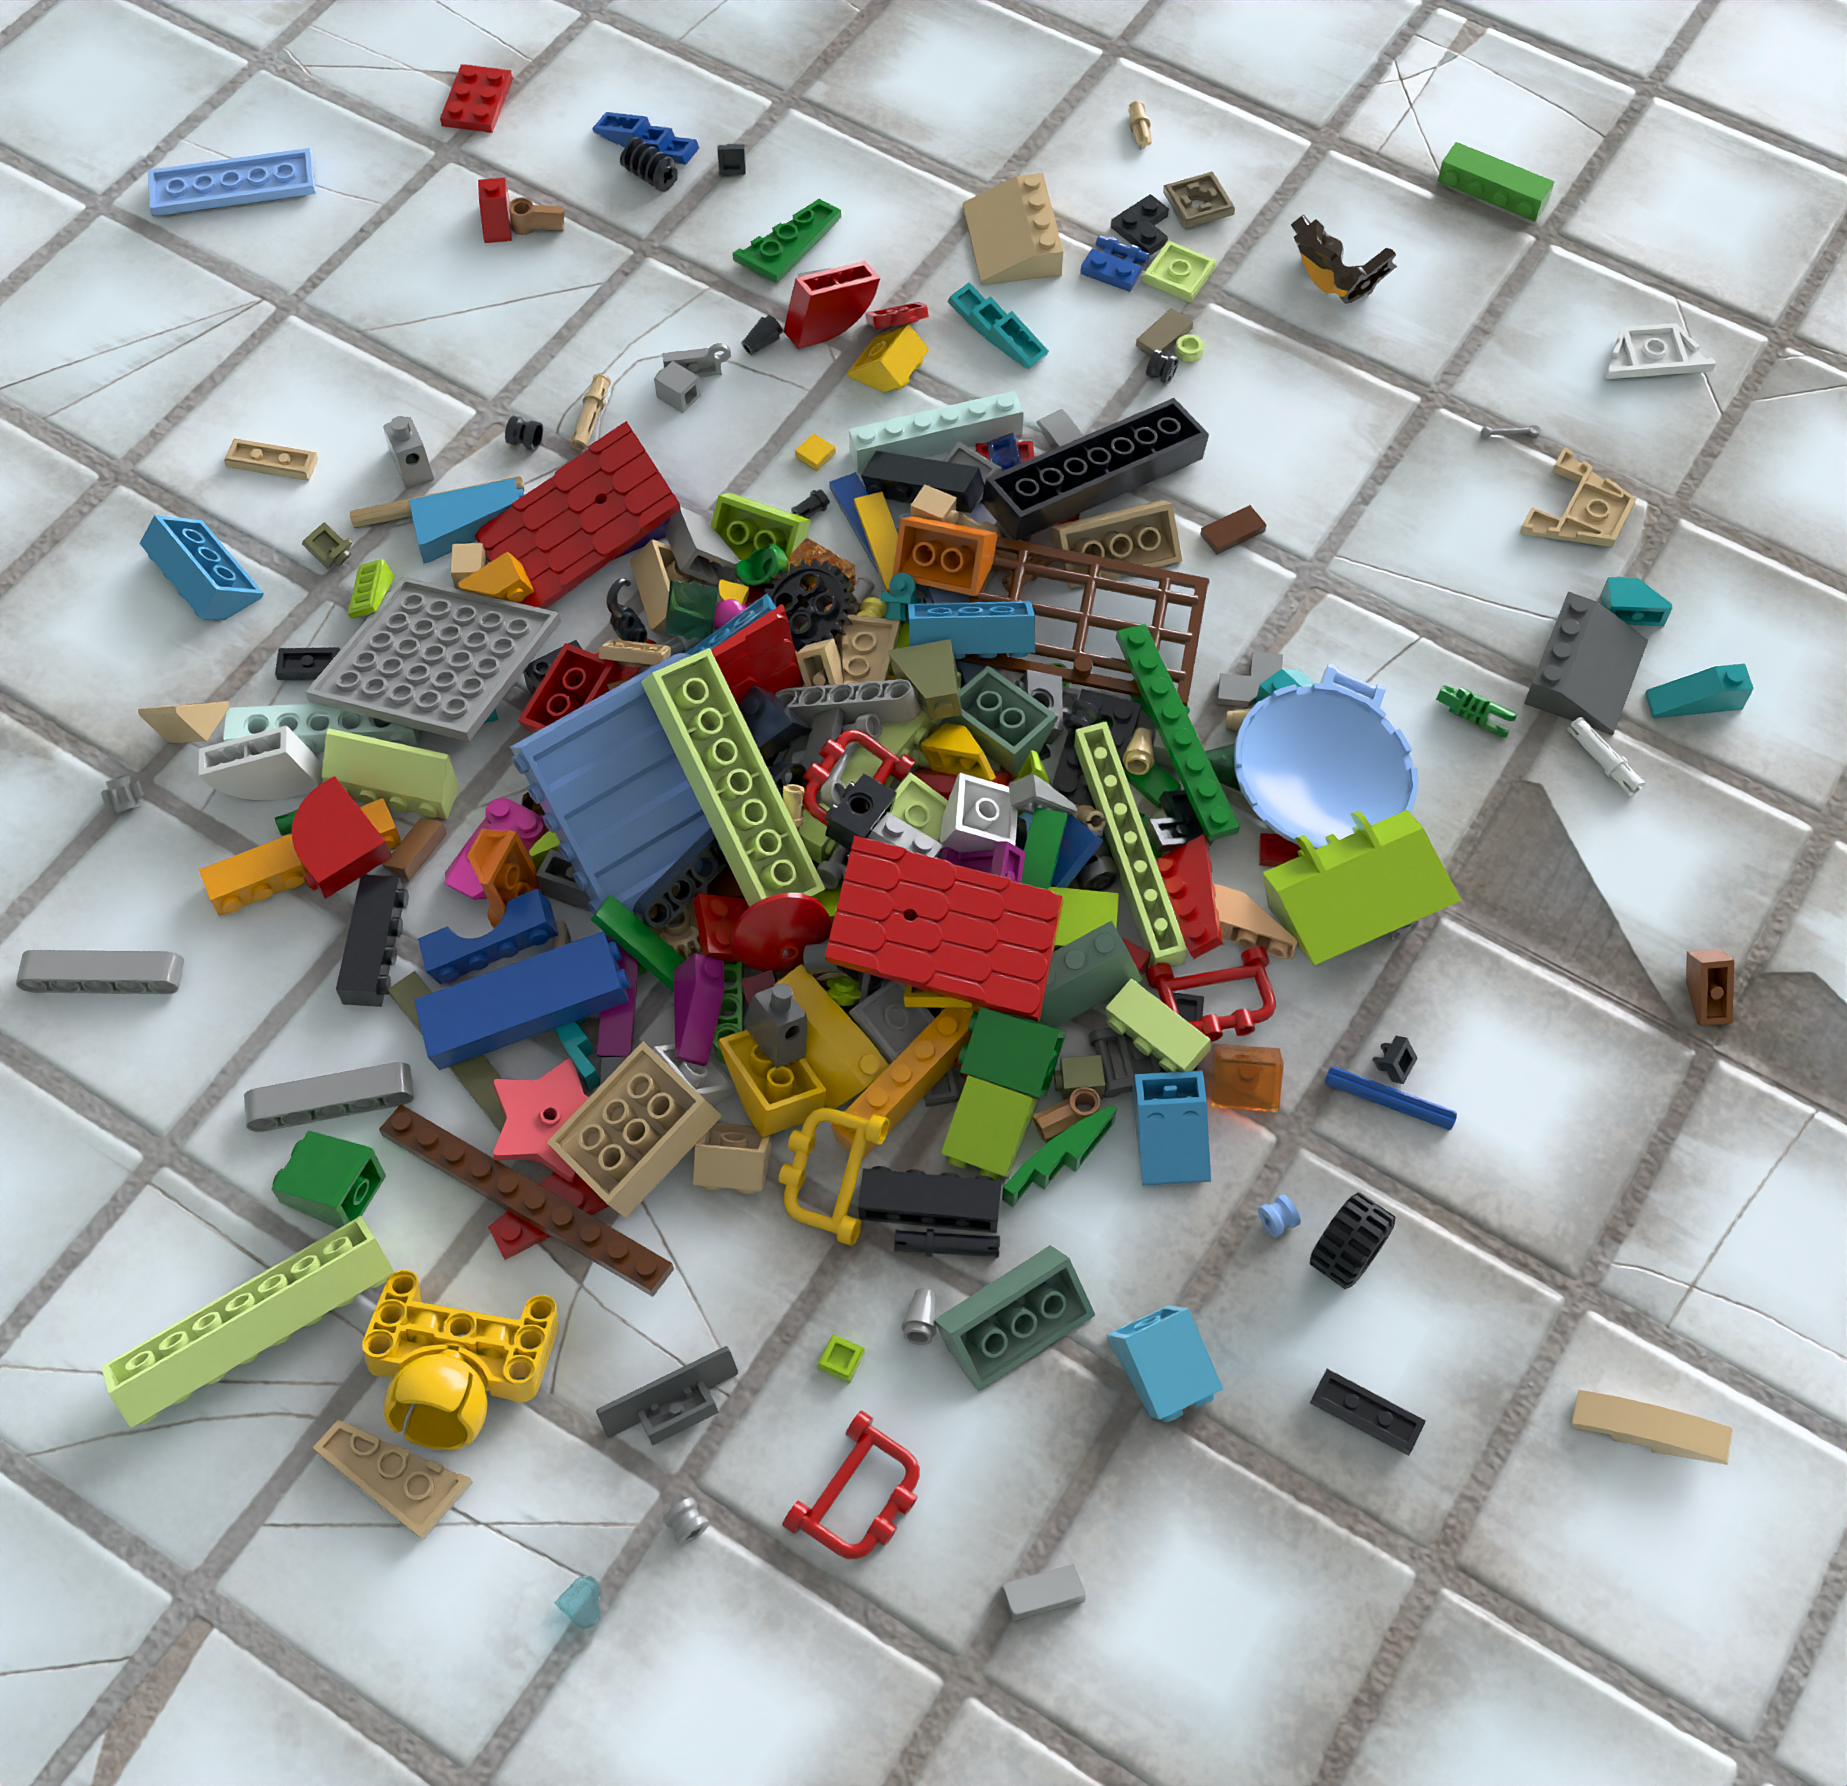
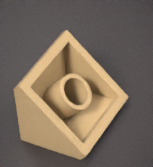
M229 701L138 709V714L168 743L207 742L229 709Z

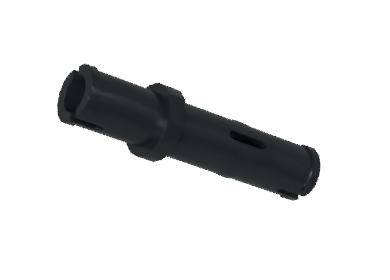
M895 1229L894 1252L925 1253L926 1257H932L934 1253L999 1258L1000 1236L934 1233V1229H927L926 1232Z

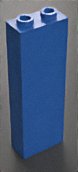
M602 931L414 999L428 1058L438 1070H442L629 1002L626 989L630 988L631 985L625 969L620 970L618 960L622 959V954L616 940L611 942L606 933Z

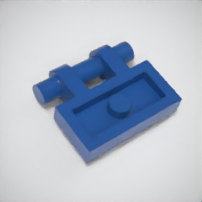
M1098 236L1095 245L1102 248L1103 251L1092 248L1081 265L1080 274L1131 292L1142 273V266L1136 264V262L1147 264L1150 254L1141 251V247L1135 245L1130 247L1121 244L1116 238ZM1114 253L1126 257L1125 260H1124V259H1121V258H1119V257L1113 256Z

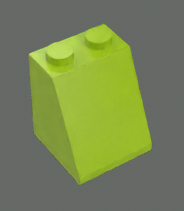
M968 1075L941 1154L949 1156L947 1163L967 1169L968 1164L981 1168L979 1174L982 1176H988L999 1181L1001 1175L1009 1177L1037 1109L1039 1099Z

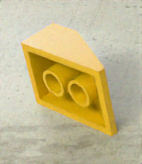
M747 1030L719 1039V1047L744 1110L762 1138L803 1124L814 1110L824 1107L827 1090L805 1058L776 1069Z

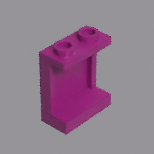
M1000 841L995 843L994 850L961 853L951 847L943 848L941 859L947 860L954 865L1010 878L1013 882L1021 883L1025 851L1007 841Z

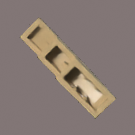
M1578 1389L1572 1420L1574 1429L1609 1434L1613 1441L1649 1446L1654 1453L1728 1465L1733 1432L1732 1427L1694 1415L1631 1399Z

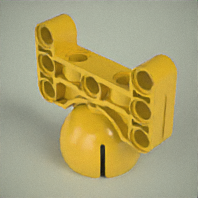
M399 1270L391 1274L385 1283L362 1341V1349L368 1371L377 1377L386 1376L393 1378L386 1390L383 1402L384 1419L388 1426L396 1433L401 1432L412 1403H415L404 1429V1437L408 1441L430 1449L444 1451L458 1450L464 1445H470L480 1433L486 1420L488 1408L486 1391L489 1390L490 1396L511 1399L515 1402H527L536 1396L559 1331L557 1305L550 1296H533L526 1302L520 1320L422 1303L419 1281L415 1273L409 1270ZM466 1334L465 1336L457 1337L458 1335ZM520 1377H526V1379H523V1380H516L517 1378H520Z

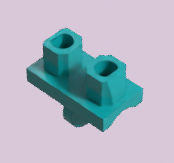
M898 573L893 576L889 584L892 594L881 591L880 601L887 603L886 619L909 623L908 604H921L922 599L913 596L916 591L914 578L906 573Z

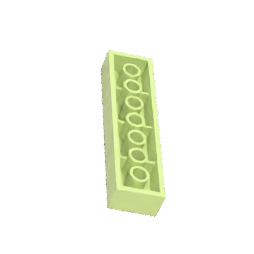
M708 648L652 672L641 681L643 688L749 907L764 898L777 894L800 893L813 896L825 890L823 882L711 649Z
M359 1216L101 1366L108 1394L130 1428L137 1424H146L156 1418L159 1411L171 1404L184 1402L192 1395L193 1391L205 1384L210 1385L218 1382L225 1376L227 1371L237 1365H245L257 1358L259 1352L271 1345L276 1346L284 1343L291 1337L293 1332L303 1326L316 1324L324 1317L325 1313L335 1307H344L350 1304L357 1294L368 1288H376L386 1282L388 1276L395 1272L365 1221Z

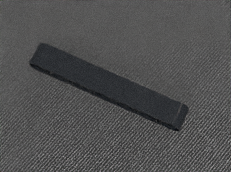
M782 761L777 762L769 769L782 799L783 787L788 785L785 781V774L789 769L792 773V779L789 784L799 785L803 788L806 786L808 781L803 776L807 770L802 764ZM711 827L637 900L633 912L645 925L654 928L667 926L728 865L723 851L718 849V841ZM701 858V860L703 861V868L701 872L697 874L695 871V864L697 860ZM678 881L680 883V892L674 897L672 887ZM656 904L658 912L656 917L651 920L649 909Z

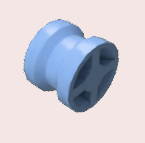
M1285 1194L1276 1197L1275 1202L1271 1205L1264 1204L1258 1207V1215L1263 1226L1274 1238L1283 1235L1284 1229L1288 1227L1295 1228L1301 1223L1300 1215L1295 1205Z

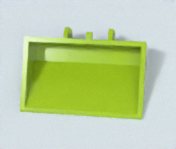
M1408 810L1373 825H1370L1362 812H1353L1350 814L1356 826L1352 827L1353 834L1338 839L1334 833L1325 836L1327 845L1316 850L1305 835H1300L1295 838L1301 850L1297 851L1299 857L1263 872L1268 908L1281 925L1298 940V947L1313 966L1462 901L1424 828Z

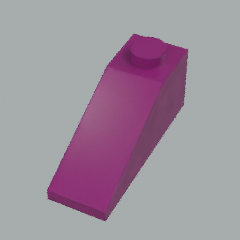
M695 953L674 970L675 1059L703 1067L708 1064L724 995V961Z

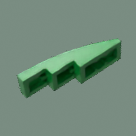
M1035 807L1024 848L1025 859L1021 884L1051 891L1060 844L1067 822V813Z
M1110 1105L1080 1120L1050 1140L1030 1157L1003 1186L1002 1200L1011 1207H1014L1033 1182L1045 1190L1064 1165L1076 1172L1115 1123L1117 1108Z

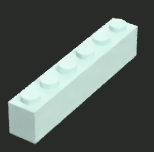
M1014 390L849 429V450L857 473H861L865 470L876 451L925 458L950 452L958 442L963 443L967 447H972L976 443H989L1022 435L1024 411Z

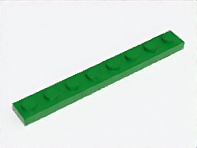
M1146 623L1118 630L1116 640L1208 842L1237 834L1240 826Z

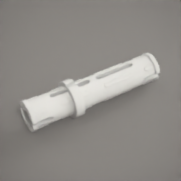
M1583 717L1577 718L1570 724L1571 726L1568 727L1567 731L1605 769L1604 773L1609 778L1613 777L1629 796H1634L1642 790L1641 787L1645 786V782L1628 766V760L1624 756L1620 757Z

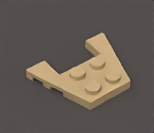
M1564 447L1554 465L1552 473L1579 483L1562 518L1532 507L1519 533L1613 547L1634 507L1636 498L1609 478L1602 479L1592 471L1593 466L1586 461L1583 463L1572 457L1573 452Z

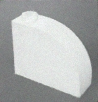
M286 725L200 748L198 776L209 786L227 795L248 800L273 801L289 799L309 794L323 783V763Z

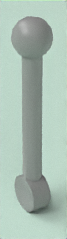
M1537 425L1520 429H1491L1485 426L1481 429V435L1485 438L1491 435L1528 434L1531 437H1537L1541 429Z

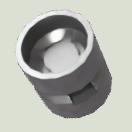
M1104 840L1075 877L1081 890L1105 892L1120 879V873L1113 859L1109 857V850Z

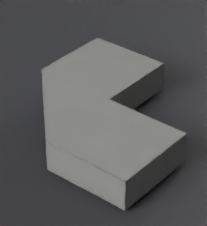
M1252 651L1250 676L1220 673L1217 705L1248 708L1254 704L1259 684L1282 669L1283 654Z

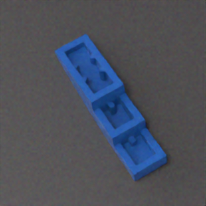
M605 112L592 128L594 133L622 147H626L632 138L640 137L643 142H648L651 147H656L659 152H663L667 157L673 158L675 163L686 165L700 149L696 139L675 137L672 128L651 126L647 116Z

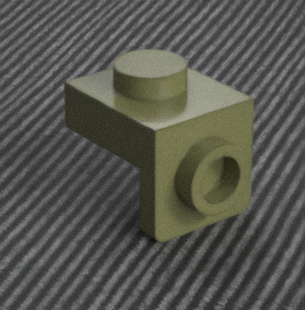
M323 522L303 540L302 545L321 564L329 569L335 563L340 566L350 557L351 553L349 550L352 541L349 538L343 540Z

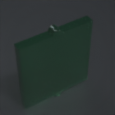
M671 580L664 634L683 636L685 640H691L692 638L705 639L712 634L718 587L701 585L695 580H692L691 583Z

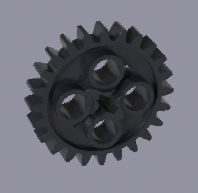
M816 558L812 560L810 566L802 559L800 568L790 563L789 573L782 569L779 570L782 578L780 580L772 578L771 582L774 584V588H767L764 591L769 595L776 608L783 604L785 609V606L792 602L791 606L785 609L795 651L799 652L805 645L833 638L835 644H837L835 635L838 633L845 636L846 633L842 629L843 625L853 624L847 616L856 614V610L851 606V604L857 602V599L852 594L855 588L849 582L850 579L845 573H842L838 566L832 567L827 560L820 564ZM816 583L813 589L808 590L812 584ZM832 604V607L828 611L824 612L825 608L828 605ZM808 623L807 627L800 631L801 627Z

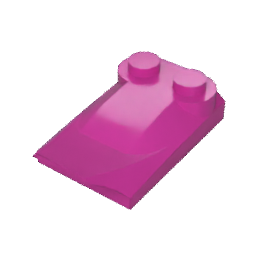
M497 798L491 801L485 809L486 817L446 870L444 884L473 900L487 899L479 879L466 857L480 831L485 828L497 831H516L530 856V849L543 835L550 831L540 815L507 798Z

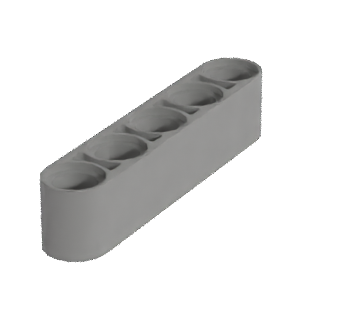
M904 679L786 688L775 693L781 701L810 727L812 726L815 714L835 707H840L845 712L842 726L856 723L858 716L869 713L877 715L881 724L908 722L915 719L920 714L922 708L911 683Z
M27 950L22 954L16 986L24 991L33 993L174 994L179 990L184 958L177 953L167 951Z
M393 1062L251 1089L244 1094L246 1128L254 1132L270 1131L396 1107L400 1104H408L414 1099L410 1065L404 1062Z

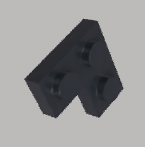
M1149 194L1112 218L1110 227L1131 245L1141 247V251L1149 253L1151 256L1163 248L1168 241V236L1155 225L1168 217L1169 208Z
M1185 790L1164 791L1159 797V801L1167 818L1150 819L1145 826L1157 853L1173 851L1205 834ZM1214 840L1209 841V847L1214 842Z

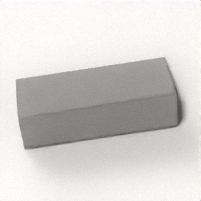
M1074 1564L1002 1584L1013 1622L1082 1603L1086 1599L1084 1587Z

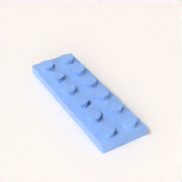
M310 148L148 170L149 206L152 216L316 194Z

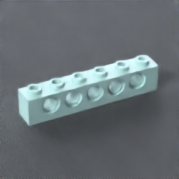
M317 703L229 708L226 712L223 737L224 742L287 725L312 752H324L328 728L412 747H418L419 729Z

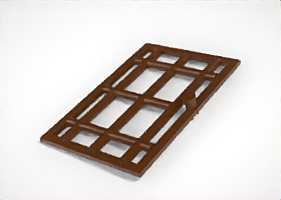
M997 536L996 550L1017 554L1016 560L994 556L991 568L1013 572L1008 597L984 593L987 575L978 596H970L969 603L1022 602L1024 600H1020L1025 575L1085 586L1080 611L1031 602L1035 615L1077 623L1072 649L1035 642V653L1029 654L1074 662L1073 669L1008 657V653H998L994 658L978 657V654H966L965 658L956 660L1022 674L1027 670L1058 675L1062 676V682L1142 697L1136 682L1091 673L1092 666L1132 674L1126 660L1084 652L1089 626L1118 631L1141 625L1140 623L1092 614L1096 589L1156 600L1151 626L1147 625V628L1158 651L1161 640L1185 645L1181 671L1166 669L1172 681L1178 683L1177 692L1183 705H1188L1207 587L1210 583L1209 578ZM1031 556L1086 567L1088 572L1083 574L1028 563V559ZM1102 570L1157 581L1159 586L1154 588L1099 577V573ZM1171 584L1194 589V595L1170 591ZM1168 603L1191 607L1187 633L1163 628Z

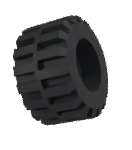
M1362 1193L1354 1194L1340 1208L1319 1238L1311 1253L1309 1264L1345 1290L1350 1288L1360 1279L1383 1247L1395 1226L1396 1217Z

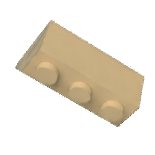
M651 540L630 560L634 579L638 586L641 602L643 603L651 631L673 638L674 633H684L702 623L708 630L715 628L712 622L714 607L705 581L680 571L669 545Z

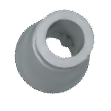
M920 1288L915 1291L901 1326L904 1332L903 1337L913 1344H928L931 1342L932 1337L936 1335V1324L934 1322V1319H936V1294L929 1289Z

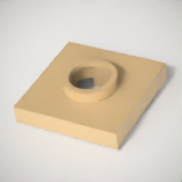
M610 639L599 648L600 659L616 660L621 665L632 667L657 665L669 658L671 653L669 646Z

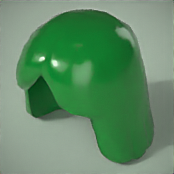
M769 544L768 548H759L753 551L748 559L740 560L735 565L737 577L743 584L749 586H774L771 579L780 580L782 578L779 570L782 569L786 573L788 572V559L784 551L775 544Z

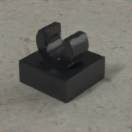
M745 144L718 145L719 175H746Z
M1395 1036L1392 1043L1381 1044L1380 1047L1384 1057H1374L1373 1062L1378 1070L1387 1072L1392 1082L1404 1084L1418 1057L1408 1038Z

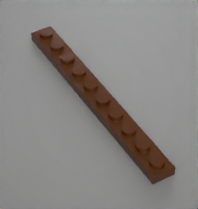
M402 1104L398 1106L379 1128L381 1135L652 1297H654L674 1270L673 1264L503 1163L494 1160L491 1156Z

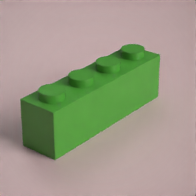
M1458 142L1454 143L1443 159L1437 182L1535 222L1549 202L1555 182Z

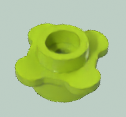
M845 976L827 980L826 985L830 987L828 995L838 1005L850 1006L856 1002V999L861 998L862 992L858 990L860 983L857 980Z

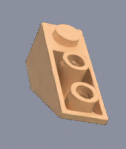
M1213 883L1216 891L1215 903L1219 913L1223 939L1235 942L1247 949L1254 946H1262L1266 949V952L1275 958L1293 960L1298 943L1294 936L1245 893Z

